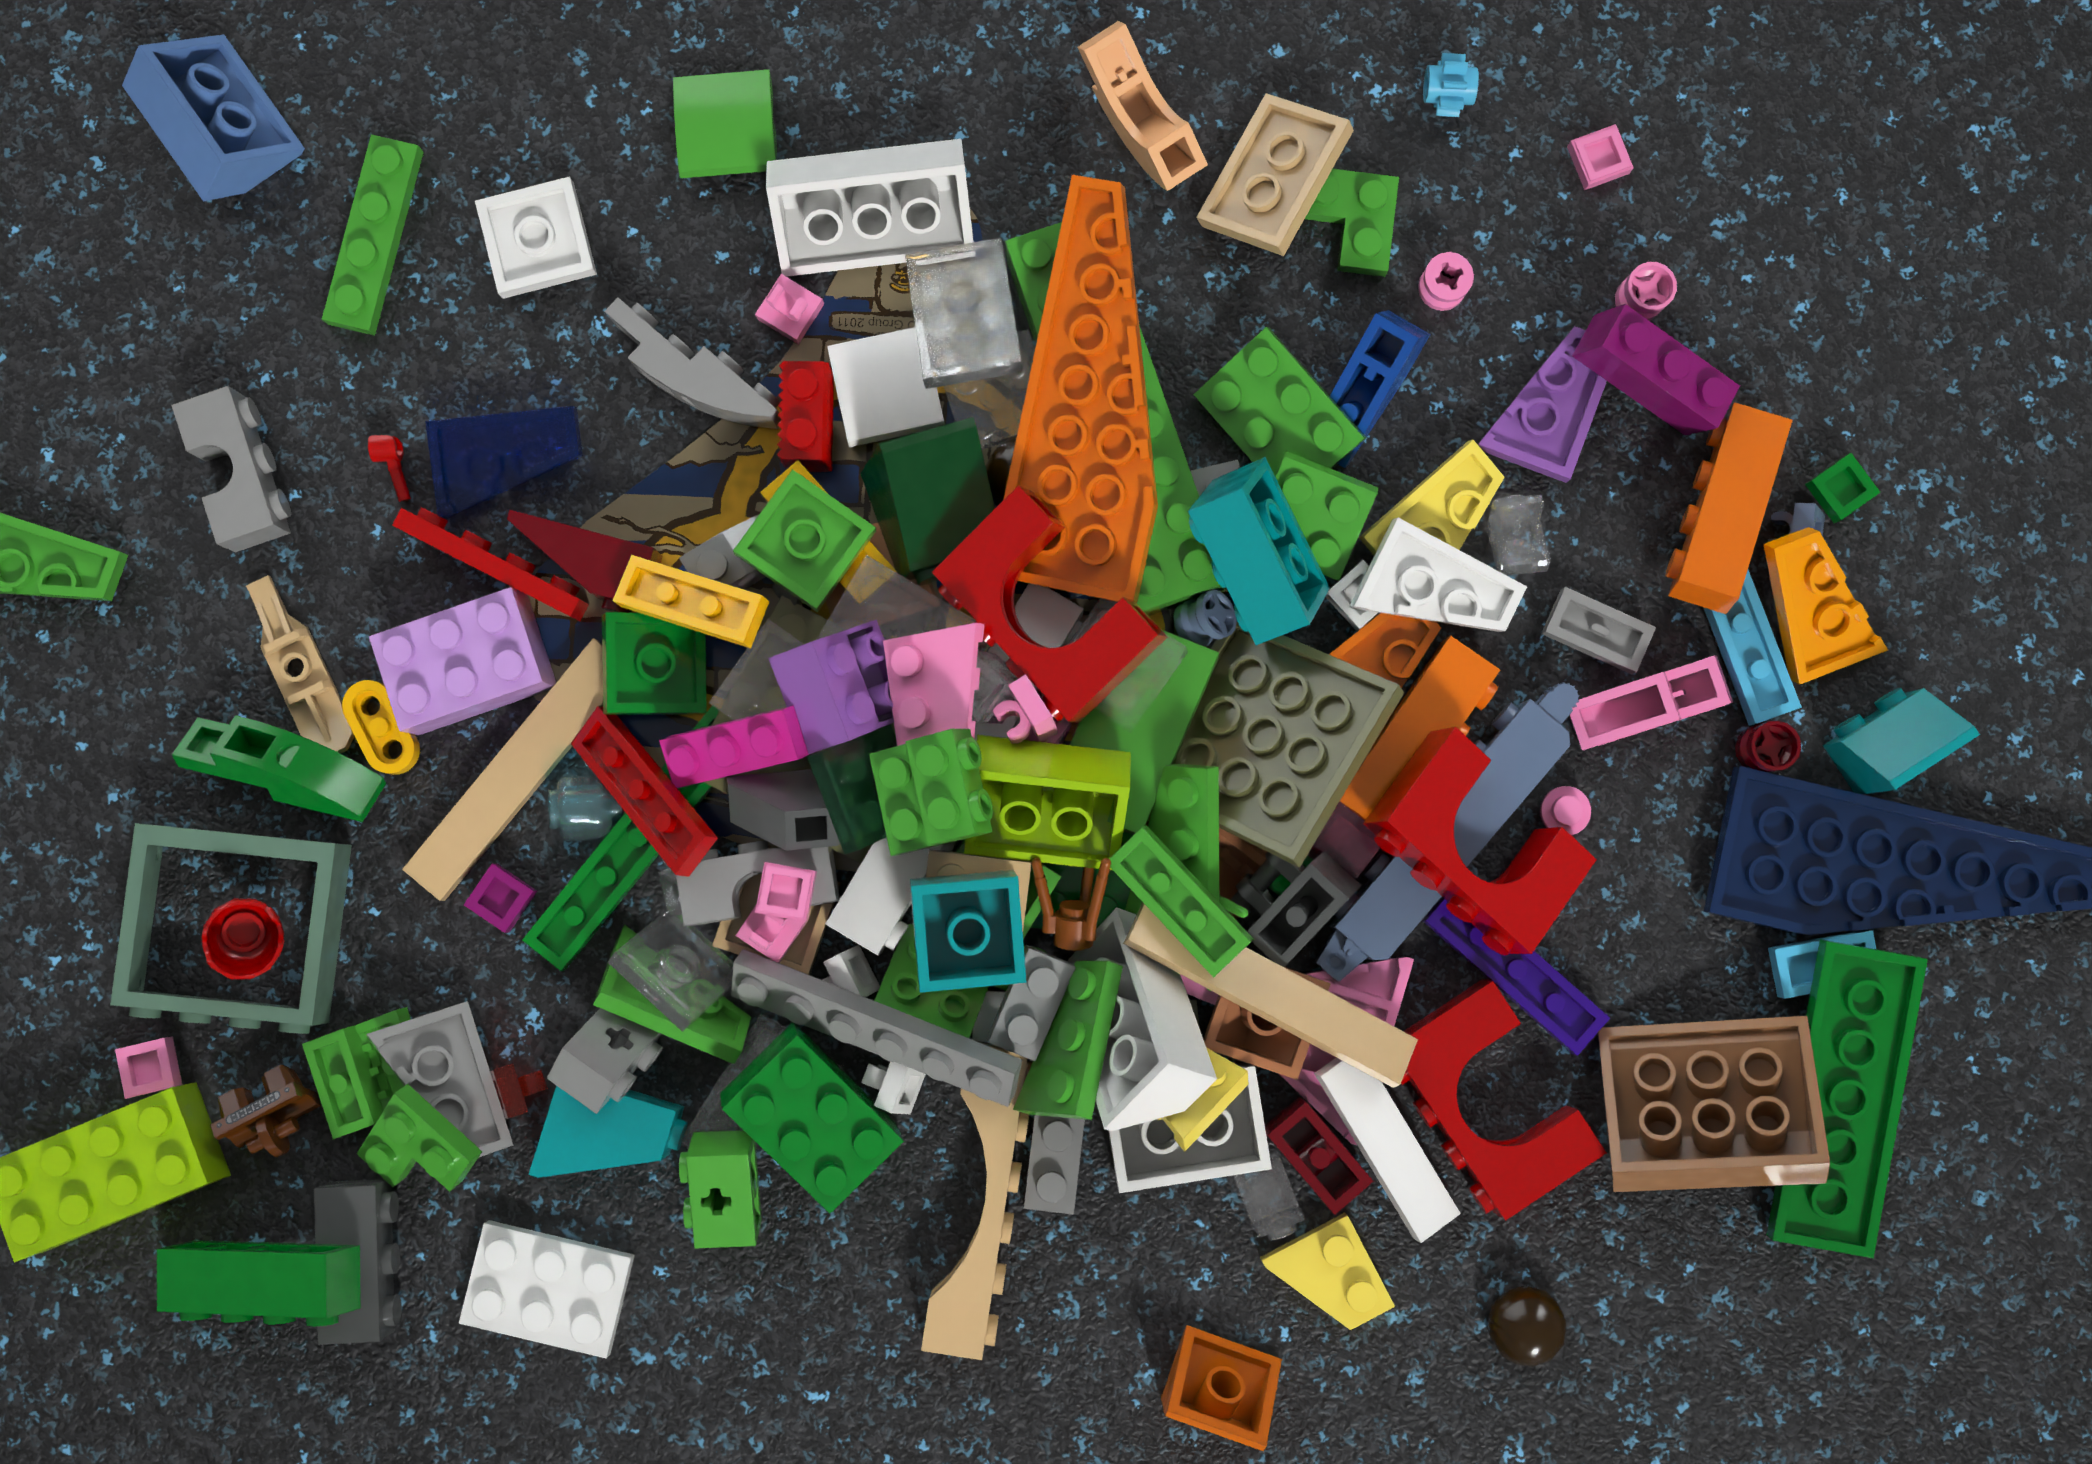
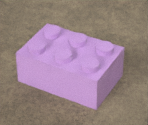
M513 587L369 636L400 732L421 735L551 690L556 684L529 597Z

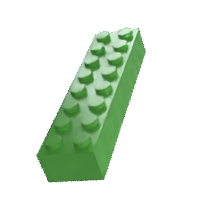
M1062 222L1005 240L1006 260L1035 344L1037 343ZM1140 328L1158 509L1137 604L1150 616L1177 607L1180 603L1187 600H1197L1200 594L1215 589L1222 592L1225 588H1222L1214 577L1212 571L1213 560L1205 544L1199 543L1190 529L1188 510L1199 498V494Z

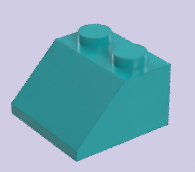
M1900 687L1875 701L1874 704L1878 710L1863 719L1860 714H1857L1836 726L1833 731L1837 736L1822 746L1852 791L1858 794L1896 790L1980 734L1974 725L1925 688L1905 693Z

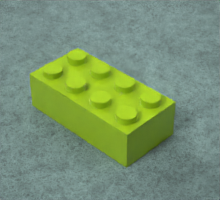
M197 1082L171 1087L0 1157V1225L14 1263L51 1250L231 1176L219 1141L214 1138L210 1125L212 1123Z

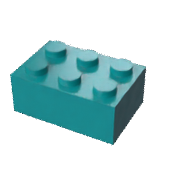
M1266 457L1213 479L1188 510L1190 515L1189 525L1195 539L1199 543L1205 544L1213 560L1212 571L1216 581L1222 588H1227L1235 604L1234 613L1239 626L1243 631H1249L1255 645L1310 625L1330 587Z

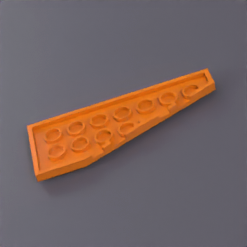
M1072 175L1004 499L1018 485L1031 490L1065 526L1029 562L1019 576L1018 581L1115 602L1124 597L1137 603L1158 509L1126 193L1125 187L1121 182Z

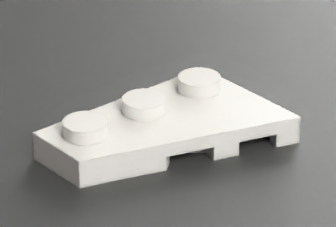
M1398 517L1392 519L1349 608L1502 632L1506 631L1527 586Z

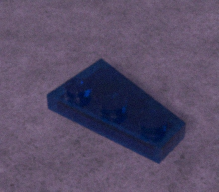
M575 406L425 421L437 515L444 519L450 518L583 456L578 412Z

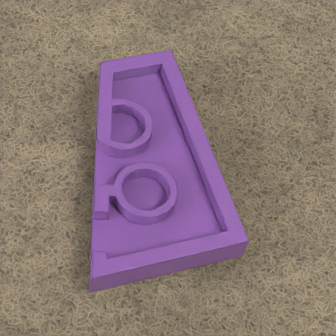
M1574 326L1478 443L1483 452L1565 483L1571 479L1607 382L1604 378L1572 357L1586 330Z

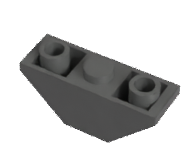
M871 764L727 777L730 822L786 851L838 846L881 810Z

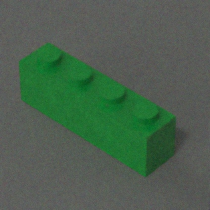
M193 1240L157 1249V1312H178L179 1320L181 1321L203 1320L211 1318L212 1314H221V1322L224 1323L244 1322L254 1319V1316H263V1324H285L296 1321V1318H306V1326L316 1327L336 1324L339 1322V1315L361 1308L360 1245Z

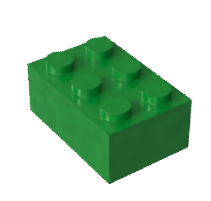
M793 1022L720 1092L721 1109L829 1214L904 1142L898 1125L882 1109L875 1107V1102Z

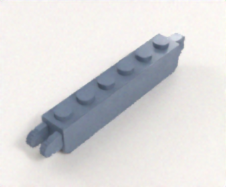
M1564 682L1555 684V686L1548 687V690L1543 691L1544 694L1540 695L1535 702L1529 699L1519 703L1517 707L1510 702L1493 720L1491 725L1497 730L1485 744L1481 740H1477L1474 743L1491 759V762L1461 802L1455 817V844L1459 856L1466 867L1570 747L1569 731L1561 724L1571 714L1572 708L1577 707L1576 703L1579 702L1578 697L1580 695L1577 694L1578 690L1574 688L1575 685L1571 686L1570 683L1565 684ZM1381 852L1363 873L1368 881L1334 914L1336 918L1329 925L1333 932L1314 962L1336 981H1341L1365 959H1389L1442 897L1436 890L1428 889L1418 883L1410 873L1412 868L1400 857L1387 856Z

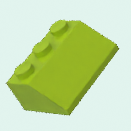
M977 735V743L982 757L979 767L983 789L989 794L993 806V816L990 820L993 832L965 839L964 854L1032 861L1034 858H1039L1041 863L1099 869L1102 859H1110L1121 848L1130 792L1131 752L1028 740L1014 744L1011 743L1009 738ZM1114 800L1112 823L1107 820Z

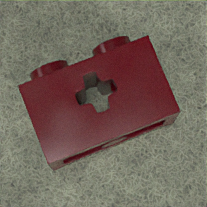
M1300 1096L1265 1125L1268 1138L1334 1215L1374 1182L1310 1105Z

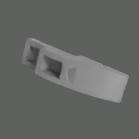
M617 297L604 311L614 325L638 345L628 357L630 362L638 372L660 389L704 413L727 421L753 427L779 428L777 424L781 420L778 417L779 412L776 407L780 401L759 382L752 388L739 376L744 370L725 352L721 351L716 357L703 346L695 355L674 334L665 339L654 329L659 322L639 303L630 308Z

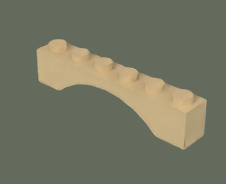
M988 1042L979 1043L1022 1059L1017 1089L1010 1105L1006 1107L994 1101L982 1099L974 1093L961 1088L960 1094L974 1117L983 1143L987 1171L985 1203L980 1223L968 1249L952 1271L931 1290L921 1351L977 1360H982L984 1345L995 1346L999 1315L989 1314L992 1294L1002 1295L1007 1264L997 1263L999 1244H1010L1014 1213L1004 1211L1007 1192L1018 1193L1022 1166L1021 1162H1014L1012 1158L1015 1141L1025 1143L1029 1114L1015 1111L1013 1108L1033 1061H1028V1058Z

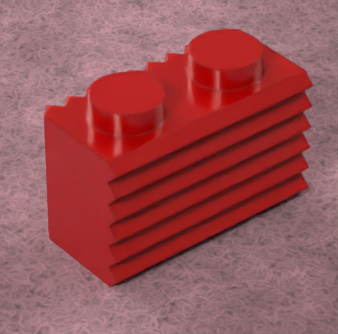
M783 361L779 365L782 373L778 375L781 383L778 385L781 393L778 395L781 400L778 404L781 410L778 417L781 422L777 425L781 431L777 434L780 442L777 444L780 449L777 456L786 469L799 460L808 472L832 471L833 372L829 363L824 361Z

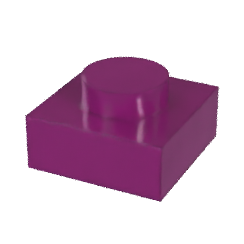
M492 863L464 903V906L502 932L510 933L538 891L499 864Z

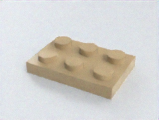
M1266 93L1196 217L1201 226L1284 256L1354 131L1350 121Z

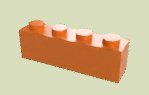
M1734 402L1724 419H1722L1719 427L1710 430L1706 445L1714 447L1709 462L1702 460L1693 483V489L1700 491L1696 506L1688 505L1679 528V533L1686 534L1687 536L1682 550L1675 548L1665 574V577L1673 579L1668 594L1669 597L1723 614H1727L1738 601L1791 428L1792 419Z
M1449 636L1443 640L1393 711L1337 806L1363 824L1430 731L1457 727L1465 736L1468 734L1471 727L1464 722L1475 707L1483 710L1490 702L1499 687L1493 683V680L1500 672V669L1454 637Z

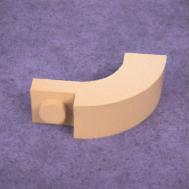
M1117 21L1077 47L1095 83L1092 89L1106 116L1130 153L1158 185L1168 191L1208 165L1189 122L1180 118L1171 109L1153 83L1126 24Z

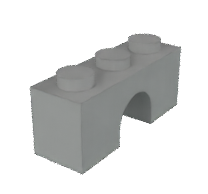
M226 386L171 405L187 452L204 461L221 456H229L233 464V473L229 483L219 492L202 497L216 544L233 552H238L290 534L291 531L286 519L291 516L290 505L283 491L276 488L271 473L276 471L275 459L269 447L261 442L257 426L261 425V417L254 401L230 386Z
M757 841L737 845L738 854L724 857L718 856V849H710L689 877L676 875L684 926H696L741 918L739 905L741 888L748 879L762 874L764 862L817 871L811 906L839 902L840 900L832 846L786 851L780 847L769 849L768 841Z

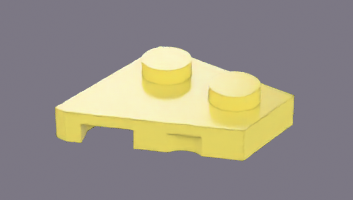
M1346 1213L1327 1221L1260 1257L1265 1268L1349 1330L1395 1307Z

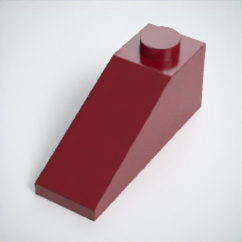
M509 510L508 521L589 593L603 600L601 608L610 612H632V610L622 608L613 602L631 555L660 564L663 556L653 547Z

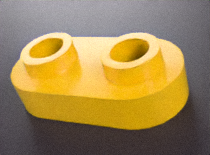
M363 680L353 684L343 697L342 710L366 760L372 768L382 773L398 775L409 771L419 758V741L416 735L399 731L384 684L372 680ZM377 698L380 702V709L376 714L369 715L367 704L371 699ZM398 741L402 746V753L398 758L392 759L388 750L393 742Z

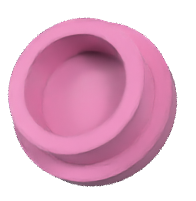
M1571 786L1557 787L1549 791L1542 799L1540 817L1546 828L1563 827L1570 835H1574L1582 831L1590 820V802L1586 795L1577 788Z

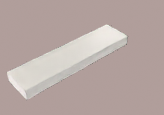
M1338 1058L1333 1059L1314 1073L1416 1241L1424 1242L1461 1214L1381 1081Z

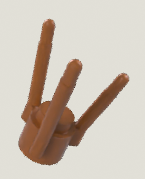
M1039 858L1032 859L1031 865L1043 914L1042 932L1053 934V944L1061 949L1076 951L1091 948L1096 940L1097 921L1111 867L1110 859L1104 858L1100 863L1092 897L1091 892L1095 869L1083 867L1079 900L1062 901L1059 910L1055 911V913L1041 860Z

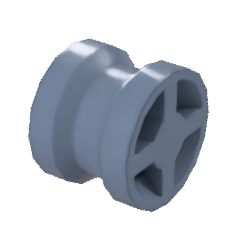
M1215 589L1200 594L1197 600L1190 599L1180 603L1174 612V625L1179 637L1202 646L1209 645L1213 639L1220 640L1228 637L1236 629L1237 620L1232 603L1226 595Z

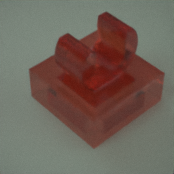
M512 1063L490 1071L505 1119L528 1112L524 1097L547 1089L542 1070L517 1078Z

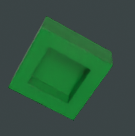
M1852 453L1842 457L1805 484L1833 523L1841 521L1880 493Z

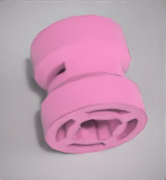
M1646 262L1639 265L1618 286L1615 294L1616 307L1626 304L1647 320H1652L1674 299L1677 292V281L1673 272L1666 265L1658 262Z

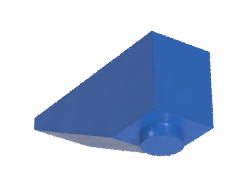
M1389 310L1378 312L1374 315L1330 394L1334 402L1365 437L1368 436L1407 377L1430 336L1426 331ZM1364 441L1338 464L1346 468Z

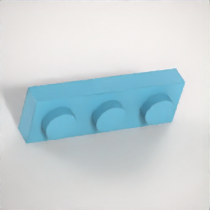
M1748 570L1740 597L1727 614L1704 608V611L1750 726L1802 708Z

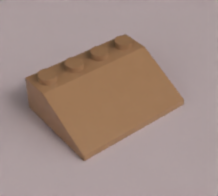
M1807 1016L1603 1027L1598 1032L1613 1192L1826 1184L1830 1158Z

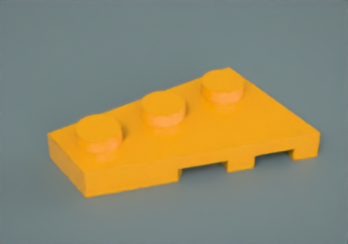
M1807 527L1763 544L1787 670L1792 681L1800 685L1888 651L1882 638L1875 635L1867 621L1869 616L1863 605L1854 599L1845 583L1846 576L1820 531Z

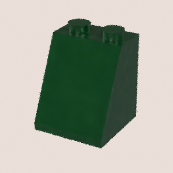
M973 417L880 443L860 473L893 565L897 571L900 584L916 579L919 586L937 581L938 579L932 571L995 509L978 430Z

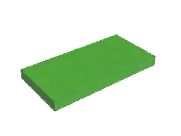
M1164 630L1162 631L1168 638L1079 722L1070 743L1072 746L1131 752L1130 792L1123 830L1131 835H1134L1141 827L1148 824L1156 801L1163 768L1165 765L1174 763L1219 658V652ZM1114 799L1107 820L1112 823Z

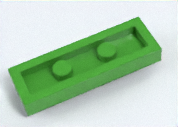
M1147 825L1141 827L1110 858V868L1213 978L1254 940Z

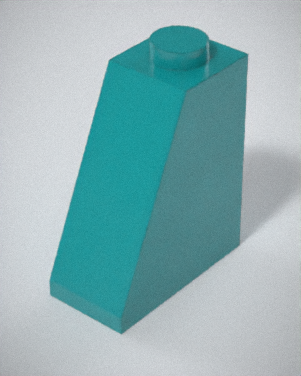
M556 1086L528 1175L540 1178L661 1161L670 1155L671 1149L678 1151L681 1147L688 1125L687 1121L681 1120L685 1106L629 1090L618 1103L611 1098L596 1114Z

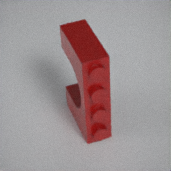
M1018 485L932 573L942 583L938 591L950 605L957 610L964 607L976 620L974 623L984 624L983 641L991 647L997 643L1010 657L1005 662L1009 670L1018 679L1026 674L1028 679L1043 693L1041 699L1051 715L1058 721L1065 718L1068 722H1081L1168 637L1134 600L1124 597L1081 638L1062 647H1045L1034 641L1023 630L1014 607V593L1018 578L1029 562L1065 526L1031 490Z
M1457 727L1430 731L1363 824L1376 835L1374 841L1382 850L1392 856L1400 857L1412 868L1410 873L1418 883L1428 889L1436 890L1448 901L1446 907L1454 916L1464 922L1472 923L1483 933L1482 940L1490 949L1501 955L1532 954L1597 859L1563 827L1534 829L1501 876L1491 882H1487L1474 875L1463 863L1457 851L1454 839V822L1461 802L1491 762V759Z
M1482 979L1403 1031L1415 1037L1418 1041L1401 1085L1409 1082L1419 1097L1412 1102L1416 1111L1429 1128L1434 1125L1438 1126L1447 1140L1440 1145L1443 1152L1457 1171L1465 1168L1475 1184L1468 1189L1483 1212L1487 1214L1493 1210L1496 1215L1506 1221L1607 1154V1152L1580 1111L1567 1105L1523 1134L1507 1140L1481 1138L1465 1123L1457 1102V1085L1463 1068L1475 1054L1521 1024L1494 981Z

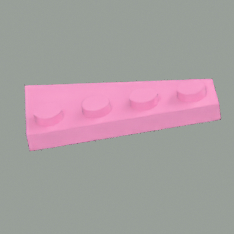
M971 623L883 640L890 697L893 703L892 712L897 746L906 744L905 741L948 729H970L972 737L975 738L976 721H972L974 690H979L981 668H976L978 643L983 642L984 624Z

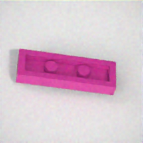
M794 705L672 735L659 740L672 783L677 788L787 763L809 755Z

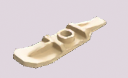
M267 575L246 585L263 626L261 650L300 735L340 754L348 751L355 736L343 714L342 700L309 628L288 614L271 576ZM299 658L303 662L304 669L300 675L292 677L288 673V665L291 660Z

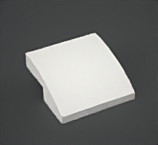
M923 325L827 346L849 447L914 434L945 425Z

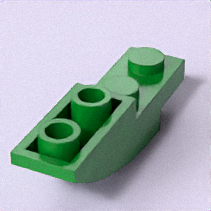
M237 715L234 716L230 724L197 717L172 753L178 767L267 788L273 801L359 822L364 821L386 785L385 779L382 776L337 751L287 730Z

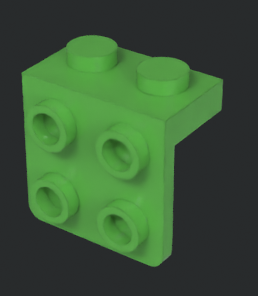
M912 923L908 924V928L898 942L874 1001L970 1039L989 986L920 993L914 927Z

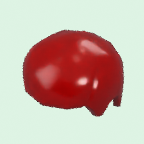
M234 898L213 910L203 926L201 940L206 962L213 970L229 979H253L270 970L280 957L284 946V930L280 917L268 904L255 898Z

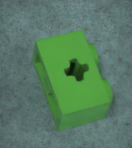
M744 1130L693 1132L688 1152L680 1153L679 1177L681 1183L689 1184L690 1197H686L684 1200L683 1219L686 1229L693 1228L694 1248L756 1246L762 1216L755 1141Z

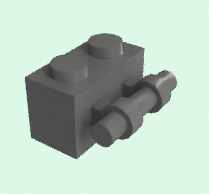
M1325 851L1316 857L1306 868L1303 865L1299 868L1266 852L1265 856L1267 859L1253 875L1246 874L1236 885L1238 891L1230 899L1247 910L1253 906L1262 915L1247 932L1254 938L1252 942L1273 962L1282 967H1285L1362 886ZM1282 874L1291 884L1276 900L1269 894L1267 888Z

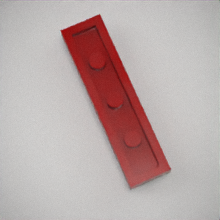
M421 507L417 515L403 508L400 509L392 526L581 621L589 606L588 603L576 597L581 588L553 575L549 583L532 575L536 565L510 552L505 561L488 552L493 543L467 530L464 531L461 538L444 530L448 520Z
M597 706L571 745L673 873L689 877L718 837L616 714H603V707Z

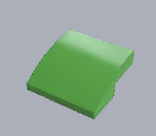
M770 69L673 77L675 135L680 178L765 172L767 170V161L777 160Z
M407 1007L391 1011L354 1026L337 1030L302 1044L333 1139L375 1125L394 1093L404 1087L366 1034L411 1020Z

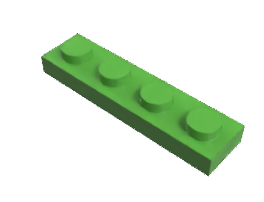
M371 134L322 320L328 325L375 336L424 153L418 145Z

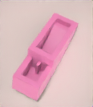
M1714 655L1579 699V702L1576 703L1577 707L1572 708L1573 711L1570 717L1581 749L1586 750L1733 703L1718 657Z

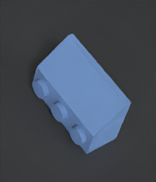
M224 34L138 46L122 86L203 201L244 194L302 155L305 148Z

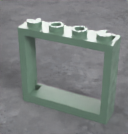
M135 823L110 1005L130 1007L128 1016L139 1018H161L162 1011L180 1012L178 1021L188 1023H211L212 1016L230 1017L229 1026L237 1028L258 1029L261 1028V1021L279 1022L280 1032L309 1034L310 1026L329 1023L352 845ZM163 846L318 862L299 1007L144 991Z

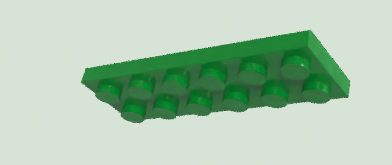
M1820 939L1806 1016L1809 1023L1830 1167L1826 1184L1775 1186L1766 1234L1771 1240L1874 1259L1928 959Z

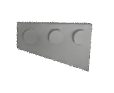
M468 1001L366 1034L404 1086L409 1084L482 1151L479 1157L513 1146Z

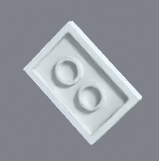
M488 1220L483 1224L459 1324L607 1358L611 1354L635 1255Z

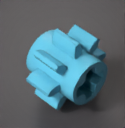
M1442 53L1441 61H1438V65H1427L1423 85L1424 103H1434L1433 107L1436 108V116L1459 117L1460 110H1463L1464 105H1474L1476 101L1479 81L1478 68L1468 67V62H1465L1466 54Z

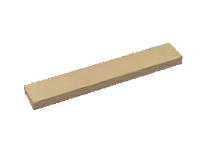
M593 638L402 869L439 901H445L571 749L572 741L597 706L603 707L602 644L598 640Z
M1142 902L1123 944L1393 1088L1401 1084L1418 1039L1247 947L1213 978Z

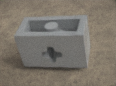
M600 1008L561 1049L547 1079L597 1114L611 1098L618 1103L626 1095L637 1078L633 1075L637 1068L646 1072L663 1049L657 1043L661 1033Z

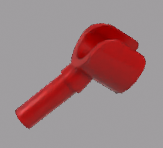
M371 435L368 438V451L371 461L387 462L398 501L410 500L411 497L401 464L404 455L403 443L395 436Z

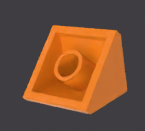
M1186 1325L1161 1397L1164 1415L1264 1451L1268 1441L1282 1359Z

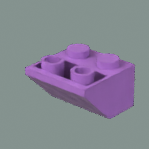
M877 619L768 658L786 707L794 705L809 754L850 741L894 723L893 703L890 697L883 645L885 638L881 633Z

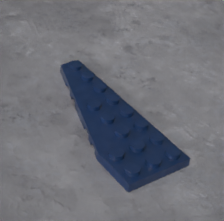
M1738 766L1733 767L1704 912L1795 934L1814 935L2092 909V848Z

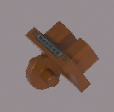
M278 1065L263 1074L261 1079L266 1096L256 1101L252 1091L244 1087L232 1089L218 1097L221 1119L210 1124L214 1138L220 1140L226 1137L239 1148L246 1145L252 1154L265 1148L272 1156L280 1157L290 1150L288 1136L300 1129L296 1119L320 1107L321 1104L317 1093L303 1087L295 1070L285 1065Z

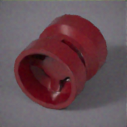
M1768 721L1752 725L1743 730L1737 737L1735 745L1736 757L1740 764L1746 768L1764 772L1784 770L1792 766L1799 758L1801 740L1796 730L1785 722Z

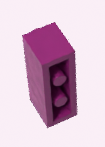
M1626 304L1595 314L1572 357L1685 436L1718 428L1740 388V385Z

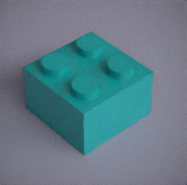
M1014 870L910 879L920 993L1027 983L1019 881Z

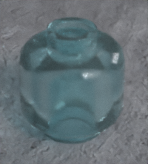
M596 775L564 776L558 780L556 789H548L550 829H558L560 837L566 841L604 839L611 831L612 821H619L622 817L621 806Z

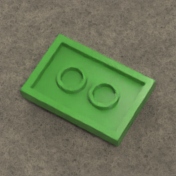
M1265 327L1193 394L1252 462L1266 457L1275 476L1286 451L1332 469L1366 439L1364 434L1269 327Z

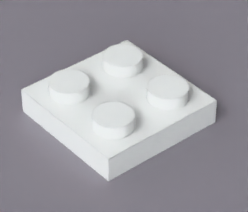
M570 176L475 201L497 292L503 299L597 275L575 185Z

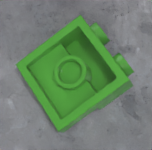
M948 729L905 741L906 744L869 754L891 856L903 855L993 832L990 822L993 816V806L989 794L983 789L979 772L982 761L981 751L977 741L972 737L970 729Z

